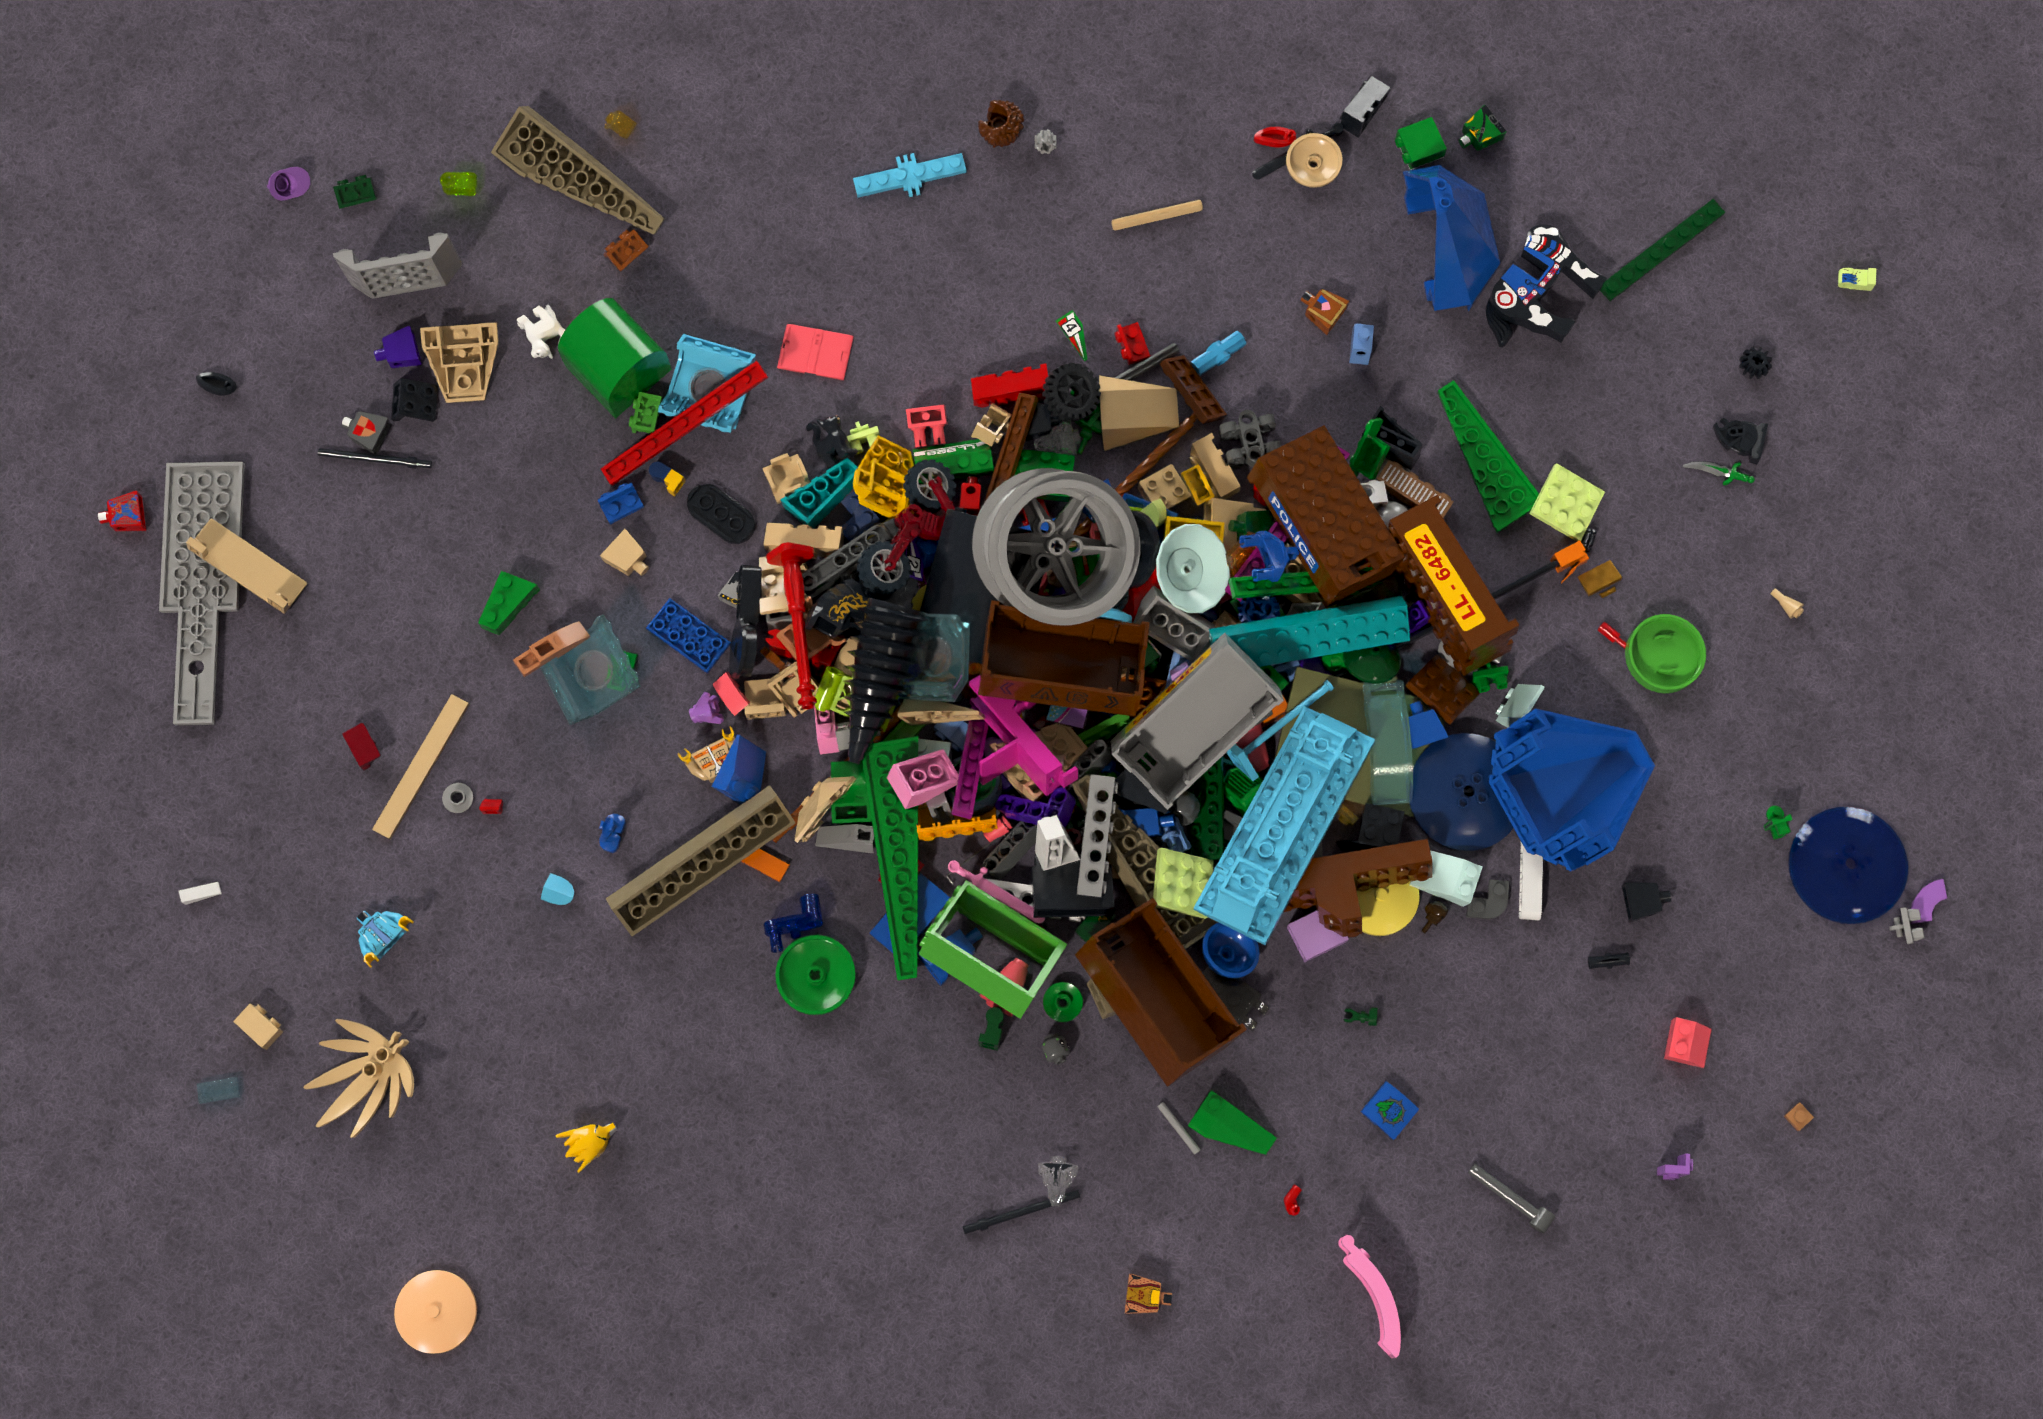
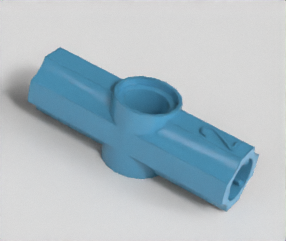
M1235 331L1222 341L1214 342L1207 348L1206 352L1193 359L1191 365L1200 376L1214 366L1222 365L1232 354L1246 345L1243 335Z

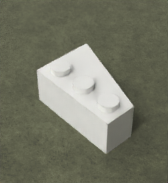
M1057 815L1047 816L1038 821L1035 853L1043 871L1080 860L1070 836Z

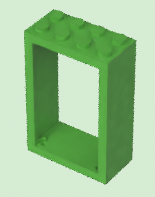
M966 880L962 887L960 885L956 887L952 894L953 896L948 899L943 907L944 909L935 918L933 925L931 924L919 944L922 947L919 955L1021 1019L1067 944ZM957 911L1044 966L1029 991L941 936Z

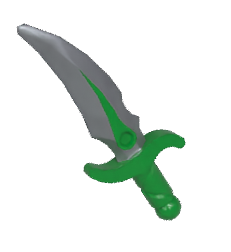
M1691 462L1683 465V467L1703 470L1716 476L1729 477L1723 481V485L1730 484L1733 479L1743 482L1748 481V483L1755 481L1753 476L1736 471V468L1740 467L1741 463H1735L1732 469L1711 462Z

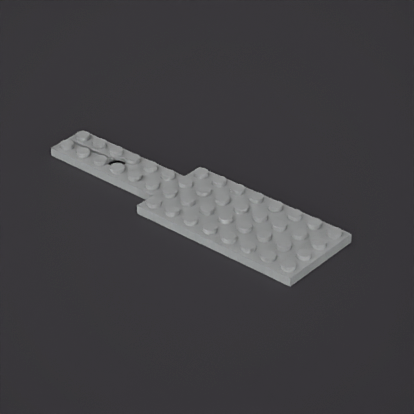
M243 462L166 463L159 611L161 613H178L174 725H214L219 612L238 611L240 584L191 552L187 548L186 542L190 537L195 539L210 519H214L242 538L245 469ZM194 661H201L204 664L202 673L198 675H193L190 672V665Z

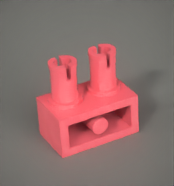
M945 405L906 409L908 429H911L914 433L915 447H920V440L922 447L927 446L926 427L932 428L934 445H939V438L940 444H946L944 426L947 425Z

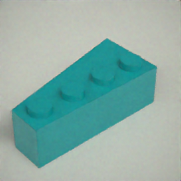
M846 458L828 469L825 474L812 479L809 484L796 489L793 494L780 499L781 503L799 522L814 529L854 489V472L858 467Z

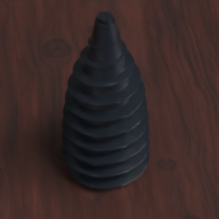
M868 598L867 606L857 608L864 614L863 621L853 622L860 628V635L850 636L857 642V649L847 651L855 657L854 664L845 666L852 672V679L843 681L851 687V694L843 696L850 701V710L844 712L850 716V727H847L850 730L848 757H850V762L857 764L864 760L871 744L874 743L873 740L878 731H884L881 725L885 719L894 718L889 713L892 706L902 705L896 699L898 693L909 692L902 683L904 679L914 678L907 670L910 665L920 664L913 658V654L915 651L924 650L917 644L918 638L929 636L921 629L923 622L929 621L925 617L926 613L873 598Z

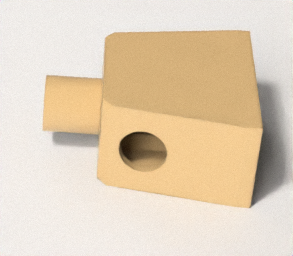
M626 529L600 555L605 563L627 576L634 570L643 576L649 569L642 562L647 557L645 552Z

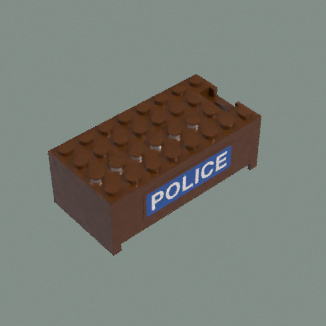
M1325 425L1259 457L1247 479L1250 484L1254 483L1291 546L1297 547L1299 551L1297 556L1324 599L1322 603L1325 608L1348 598L1352 593L1368 585L1371 586L1390 576L1405 558ZM1367 558L1368 563L1358 568L1355 567L1354 564ZM1370 565L1372 566V570L1362 575L1358 572Z

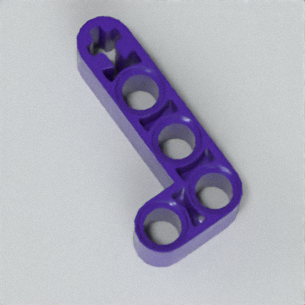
M1059 787L1053 791L1048 804L1003 794L999 796L995 807L1009 819L1035 825L1044 817L1057 815L1065 828L1075 807L1076 800L1065 788Z

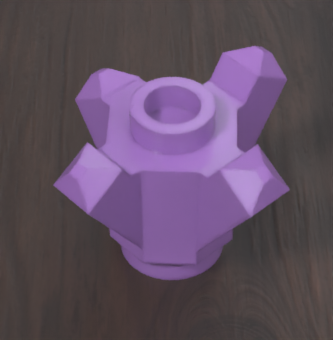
M704 692L696 705L689 709L692 721L694 723L708 722L721 724L724 721V717L718 713L720 711L718 705L719 697L716 695L711 696L709 693Z

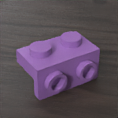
M1690 1154L1680 1155L1677 1157V1165L1657 1167V1176H1663V1180H1675L1689 1175L1690 1171L1693 1170V1159H1690Z

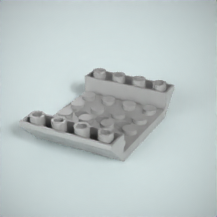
M436 233L433 236H429L430 251L420 250L415 254L403 253L397 257H381L375 261L363 260L359 262L352 250L343 249L333 253L334 259L349 283L372 299L446 286L462 266V261L447 233Z

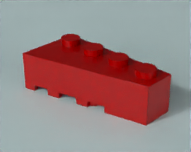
M1047 363L1040 364V368L1034 370L1031 366L1025 367L1019 373L1012 370L1005 371L999 377H997V374H990L971 378L974 406L983 408L992 403L1006 405L1008 402L1017 401L1019 393L1037 396L1039 398L1038 401L1045 400L1046 397L1043 396L1042 392L1045 391L1043 384L1046 383L1045 379L1048 377Z

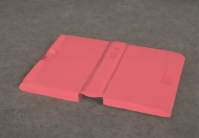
M787 324L777 368L844 380L853 336Z

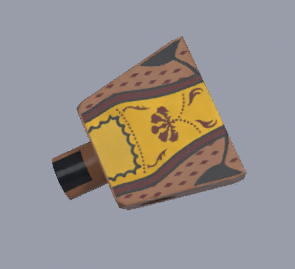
M1129 1274L1124 1314L1157 1313L1159 1304L1171 1306L1172 1293L1160 1292L1161 1283Z

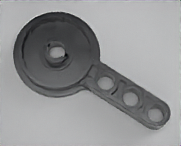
M741 565L739 569L736 622L732 633L729 655V668L732 679H739L740 676L749 677L755 664L757 634L754 626L755 623H759L762 569L759 566Z

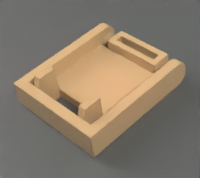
M796 661L767 680L769 688L784 703V706L794 718L798 716L797 711L794 709L795 707L801 714L806 711L798 704L801 694L796 692L797 687L800 686ZM794 672L795 676L781 684L780 680ZM810 674L811 684L816 687L815 692L812 693L813 697H815L819 684Z

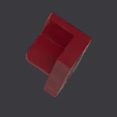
M363 723L342 733L359 767L363 770L371 767L369 763L381 756L375 741L371 738Z

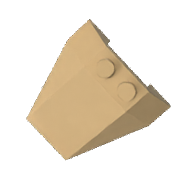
M497 322L420 328L422 348L437 378L446 403L485 400L499 342Z
M854 776L827 778L823 782L819 781L813 787V795L811 797L808 795L801 803L803 808L799 812L795 841L797 843L807 842L814 836L824 823L821 818L831 805L849 790L856 780Z

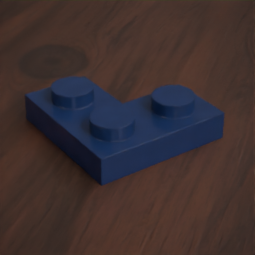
M855 491L851 492L841 501L853 516L841 526L844 536L849 542L867 531L881 519L875 511L859 504L858 495Z

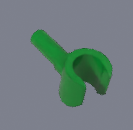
M1086 427L1079 434V436L1084 438L1077 452L1079 455H1082L1085 445L1092 438V431Z

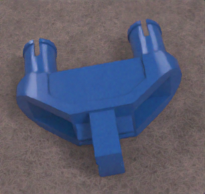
M1258 531L1254 535H1241L1239 538L1242 548L1256 546L1259 549L1266 567L1252 570V578L1255 582L1261 580L1278 582L1287 563L1295 560L1297 555H1299L1297 547H1285L1282 540L1268 531Z

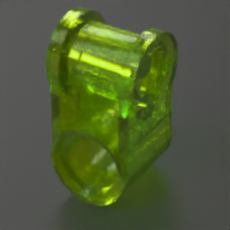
M445 172L440 176V184L447 195L474 196L477 189V175L472 172Z

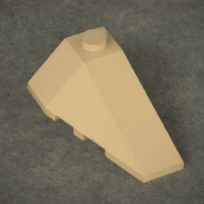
M918 694L911 695V698H904L898 711V717L910 725L985 719V715L980 711L926 698Z

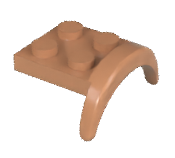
M811 596L805 600L804 622L810 608L813 606ZM791 623L778 632L776 637L796 659L793 625ZM805 628L809 660L829 645L837 646L847 641L846 638L829 637L814 628L811 630Z

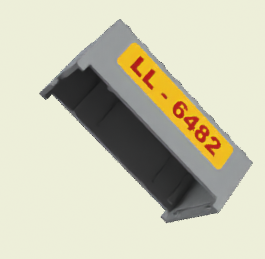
M1224 633L1111 740L1112 755L1130 773L1132 772L1168 810L1184 791L1276 705L1279 706L1284 701L1281 690ZM1146 752L1157 762L1155 766L1143 756ZM1140 758L1151 768L1149 771L1138 762Z

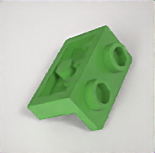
M639 392L638 398H634L633 409H635L634 416H630L629 427H631L632 433L636 434L637 431L651 434L655 431L662 396Z

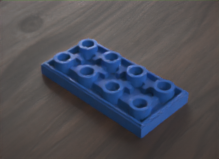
M671 598L668 599L646 627L648 631L707 674L731 644L730 641Z
M921 873L918 875L917 938L939 914L950 898ZM886 913L869 934L893 953Z

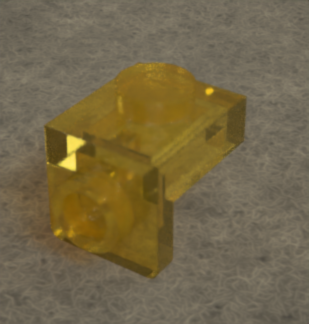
M617 110L607 115L605 119L607 123L604 128H610L624 139H627L637 123L620 110Z

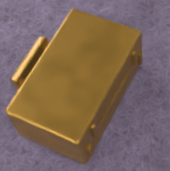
M1609 560L1579 575L1578 579L1587 595L1591 596L1622 580V576L1612 561ZM1614 586L1599 595L1604 598L1616 592V588Z

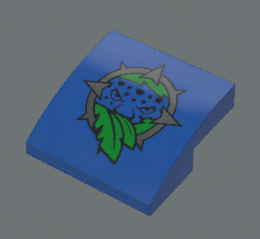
M1385 1081L1360 1112L1394 1140L1418 1112L1419 1108L1390 1083Z

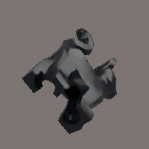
M838 415L827 417L824 420L817 419V423L810 422L806 426L807 431L813 429L812 441L816 447L817 455L822 458L828 469L840 463L837 460V455L840 458L846 455L854 457L858 453L857 449L851 448L846 434L842 431L841 420ZM820 426L828 433V436L821 442Z

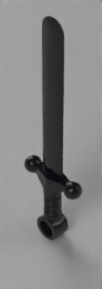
M1335 123L1330 130L1322 134L1330 138L1334 135L1339 136L1343 133V125ZM1308 129L1306 134L1313 133V131ZM1287 152L1255 169L1252 173L1253 178L1261 179L1286 165Z

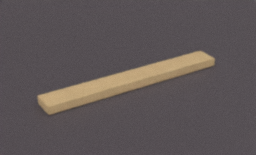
M451 694L374 825L373 831L391 840L470 705L468 702Z

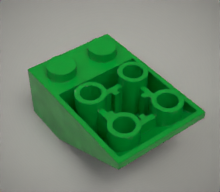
M850 761L831 762V778L850 776L856 778L849 790L831 805L832 823L872 822L862 761L860 764Z

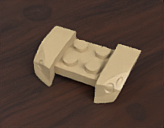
M766 556L760 557L759 567L762 569L760 614L788 611V605L784 591V568L768 564ZM806 563L800 566L802 574L809 570Z

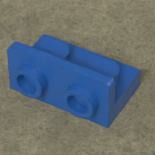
M632 483L622 484L617 488L618 490L612 493H604L598 499L609 524L644 508Z

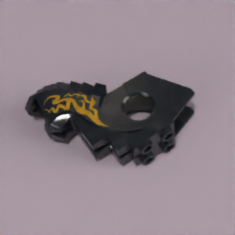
M877 555L876 557L880 560L882 555ZM873 561V567H876L877 564ZM858 571L855 580L852 578L843 580L840 584L828 589L813 604L805 619L804 628L808 630L814 628L832 638L843 635L844 631L850 627L860 631V628L853 622L863 621L864 614L857 608L867 606L868 598L912 609L913 603H911V600L918 592V580L910 577L906 581L907 583L898 591L890 595H878L877 592L873 593L870 591V588H866L863 585L864 582L860 580V573ZM889 573L891 580H893L895 575ZM885 576L881 577L882 580L886 581Z

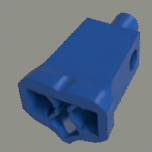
M1118 808L1124 815H1128L1133 820L1132 823L1137 828H1141L1150 838L1163 836V827L1176 826L1174 814L1161 816L1160 811L1152 808L1122 810Z
M974 928L966 935L959 929L945 939L973 955L975 948L972 945L983 936L977 928ZM917 952L921 962L937 983L942 986L950 974L920 956L919 952Z

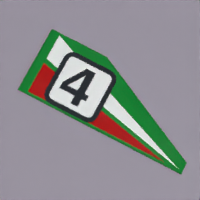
M1071 310L1057 319L1056 323L1082 359L1086 361L1087 352L1083 324L1074 311Z

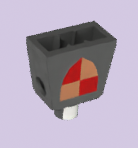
M361 411L357 413L355 419L345 416L342 421V427L349 429L347 436L350 440L377 455L392 425L387 417Z

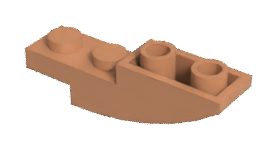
M579 621L572 623L529 646V650L513 659V662L522 675L526 677L555 657L559 658L590 638V635Z

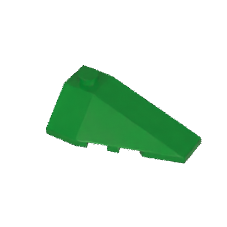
M1210 1091L1188 1124L1191 1129L1205 1138L1264 1155L1267 1154L1277 1139L1213 1091Z

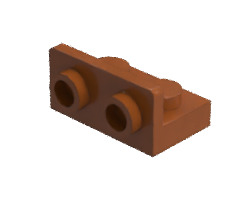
M626 229L619 235V241L616 243L611 242L605 247L606 252L603 255L608 257L619 271H622L649 247L634 229L630 231Z

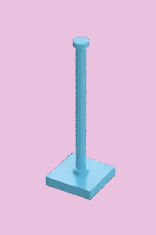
M1328 680L1324 681L1323 686L1243 749L1239 748L1236 744L1232 746L1226 753L1233 764L1252 781L1257 779L1259 776L1250 763L1248 754L1299 715L1304 706L1309 707L1326 692L1332 691L1334 689L1332 684Z

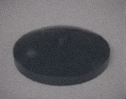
M1131 510L1137 523L1140 537L1139 564L1133 582L1129 589H1135L1142 586L1154 572L1156 558L1160 549V541L1157 528L1151 518L1143 512Z

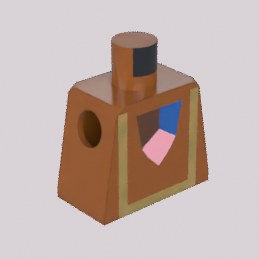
M1321 289L1316 296L1306 291L1301 298V301L1308 305L1305 316L1326 335L1329 334L1349 304L1348 300L1324 289Z

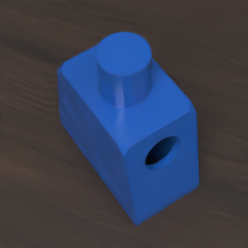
M1421 701L1410 704L1413 716L1404 719L1409 750L1448 738L1434 709L1424 712Z

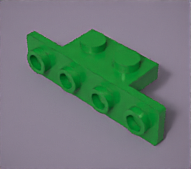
M1381 418L1371 419L1366 424V431L1358 441V448L1350 459L1349 466L1356 477L1360 472L1368 479L1375 480L1391 447L1376 437L1383 423Z

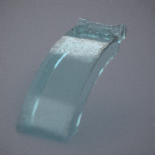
M1397 680L1395 683L1380 684L1364 682V710L1368 736L1375 739L1370 751L1373 805L1411 803L1413 799V763L1403 680ZM1396 690L1397 694L1371 695V692Z

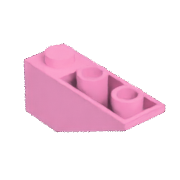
M814 705L820 755L839 752L835 733V712L831 710L822 712L817 710Z

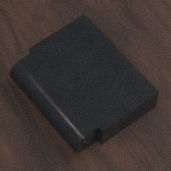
M1093 850L1090 853V859L1093 862H1098L1101 859L1100 852ZM1077 851L1079 858L1081 859V851ZM1036 853L1034 854L1035 866H1032L1031 872L1034 918L1113 916L1114 893L1111 864L1108 867V874L1104 873L1103 881L1107 882L1105 894L1102 893L1101 897L1078 895L1077 885L1080 860L1043 871ZM1095 870L1089 871L1087 875L1088 880L1091 882L1097 881L1099 878L1098 872Z

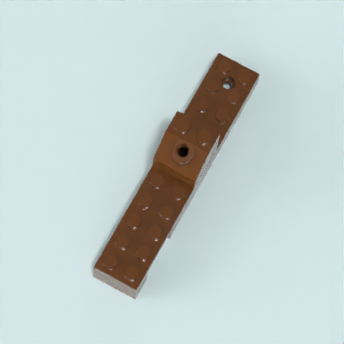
M1428 839L1313 858L1284 912L1300 907L1304 909L1310 908L1312 905H1316L1319 922L1326 929L1332 930L1342 937H1356L1359 934H1363L1357 890L1367 891L1370 888H1385L1392 884L1404 885L1410 881H1426L1432 878V856Z

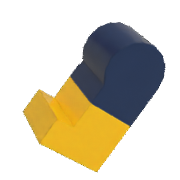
M654 462L649 467L652 479L667 485L668 493L674 497L686 482L684 476L661 462Z

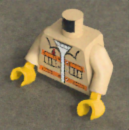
M730 727L731 733L729 735H726L722 729V739L693 754L684 748L687 755L681 757L678 753V757L685 762V765L694 776L703 781L709 780L710 783H713L735 740L733 728Z

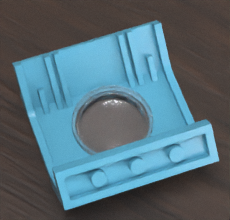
M683 334L677 342L679 355L668 392L659 405L658 412L676 417L699 401L702 395H708L754 363L756 354ZM747 393L701 425L731 433L733 429H736Z

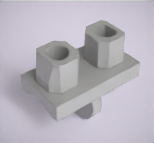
M1907 907L1900 908L1903 924L1900 922V917L1894 918L1895 926H1890V931L1896 930L1898 938L1903 937L1902 929H1904L1907 944H1914V941L1924 939L1923 928L1912 929L1911 921L1921 920L1920 910L1908 909Z

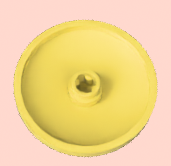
M1409 882L1404 885L1392 884L1385 888H1370L1367 891L1357 890L1362 916V931L1369 935L1386 936L1402 930L1413 919L1418 909L1419 889L1410 886Z

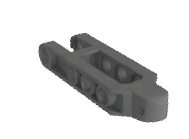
M895 518L874 525L802 574L803 581L806 578H810L804 582V593L816 591L813 595L806 594L807 597L811 596L812 600H815L828 589L839 584L840 577L857 572V566L859 565L857 562L859 557L862 556L861 553L873 543L875 544L879 541L882 543L889 541L891 543V540L899 530L895 525ZM842 556V558L835 562L837 557Z

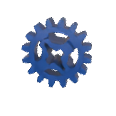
M1271 596L1246 598V601L1242 600L1240 602L1242 607H1238V617L1241 623L1270 619L1281 615L1276 597Z

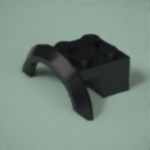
M1366 803L1363 807L1358 841L1339 840L1336 844L1344 851H1360L1398 844L1405 811Z

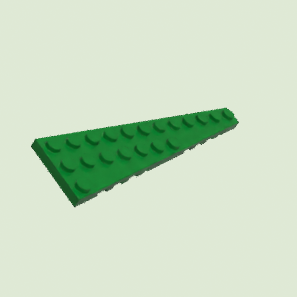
M918 736L872 743L862 761L897 981L917 978L918 805L905 809L888 781L887 776L893 764L918 757Z

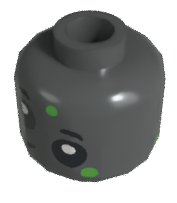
M1058 1033L1044 1038L1041 1047L1046 1060L1051 1063L1055 1062V1065L1064 1063L1066 1057L1070 1054L1066 1038Z

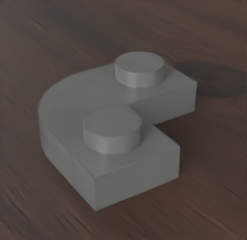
M1489 879L1487 899L1473 897L1471 903L1467 905L1466 917L1489 920L1501 915L1508 904L1509 881Z

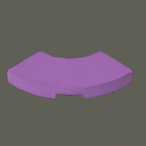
M1943 879L1926 885L1916 895L1910 909H1919L1921 920L1911 921V924L1932 921V911L1939 901L1947 899Z

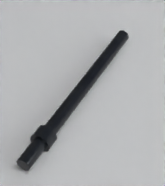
M323 448L318 449V456L404 465L413 469L417 467L431 469L432 461L419 460L417 457L401 458Z
M1078 1190L991 1218L977 1219L978 1222L962 1226L964 1234L977 1230H987L989 1226L1080 1198Z

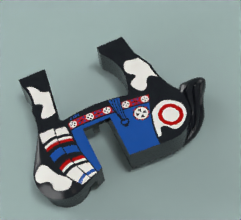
M1545 224L1536 225L1527 233L1521 257L1542 270L1544 274L1537 280L1513 264L1495 284L1486 305L1487 322L1496 337L1499 347H1504L1513 336L1510 324L1522 326L1534 333L1547 335L1562 343L1575 321L1571 318L1554 316L1547 312L1539 303L1552 288L1561 272L1592 299L1595 298L1607 280L1605 276L1592 271L1585 262L1572 252L1562 233L1556 227Z

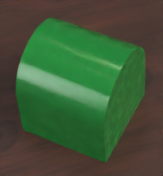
M613 298L602 299L581 312L566 328L558 343V352L565 367L615 419L633 404L634 398H638L639 392L646 393L672 370L666 352Z

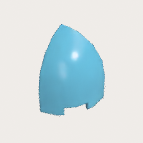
M550 873L543 887L541 899L557 905L570 903L574 896L573 886L566 879Z

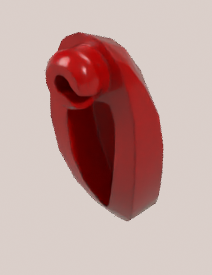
M1268 127L1254 135L1255 143L1269 147H1285L1296 140V132L1284 127Z

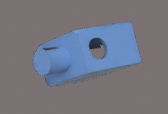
M1354 324L1349 363L1368 365L1372 351L1373 325ZM1362 351L1365 354H1358L1357 352Z

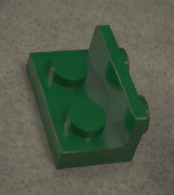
M366 175L355 177L356 181L348 182V179L337 181V186H333L339 209L377 200L372 185V177L367 178Z

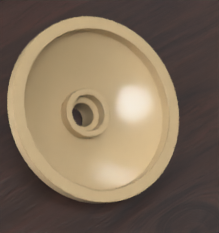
M1309 133L1297 138L1290 145L1286 156V166L1291 177L1299 184L1314 188L1322 187L1331 183L1340 173L1343 160L1342 153L1337 143L1330 137L1319 133ZM1315 163L1317 166L1311 167L1310 164Z

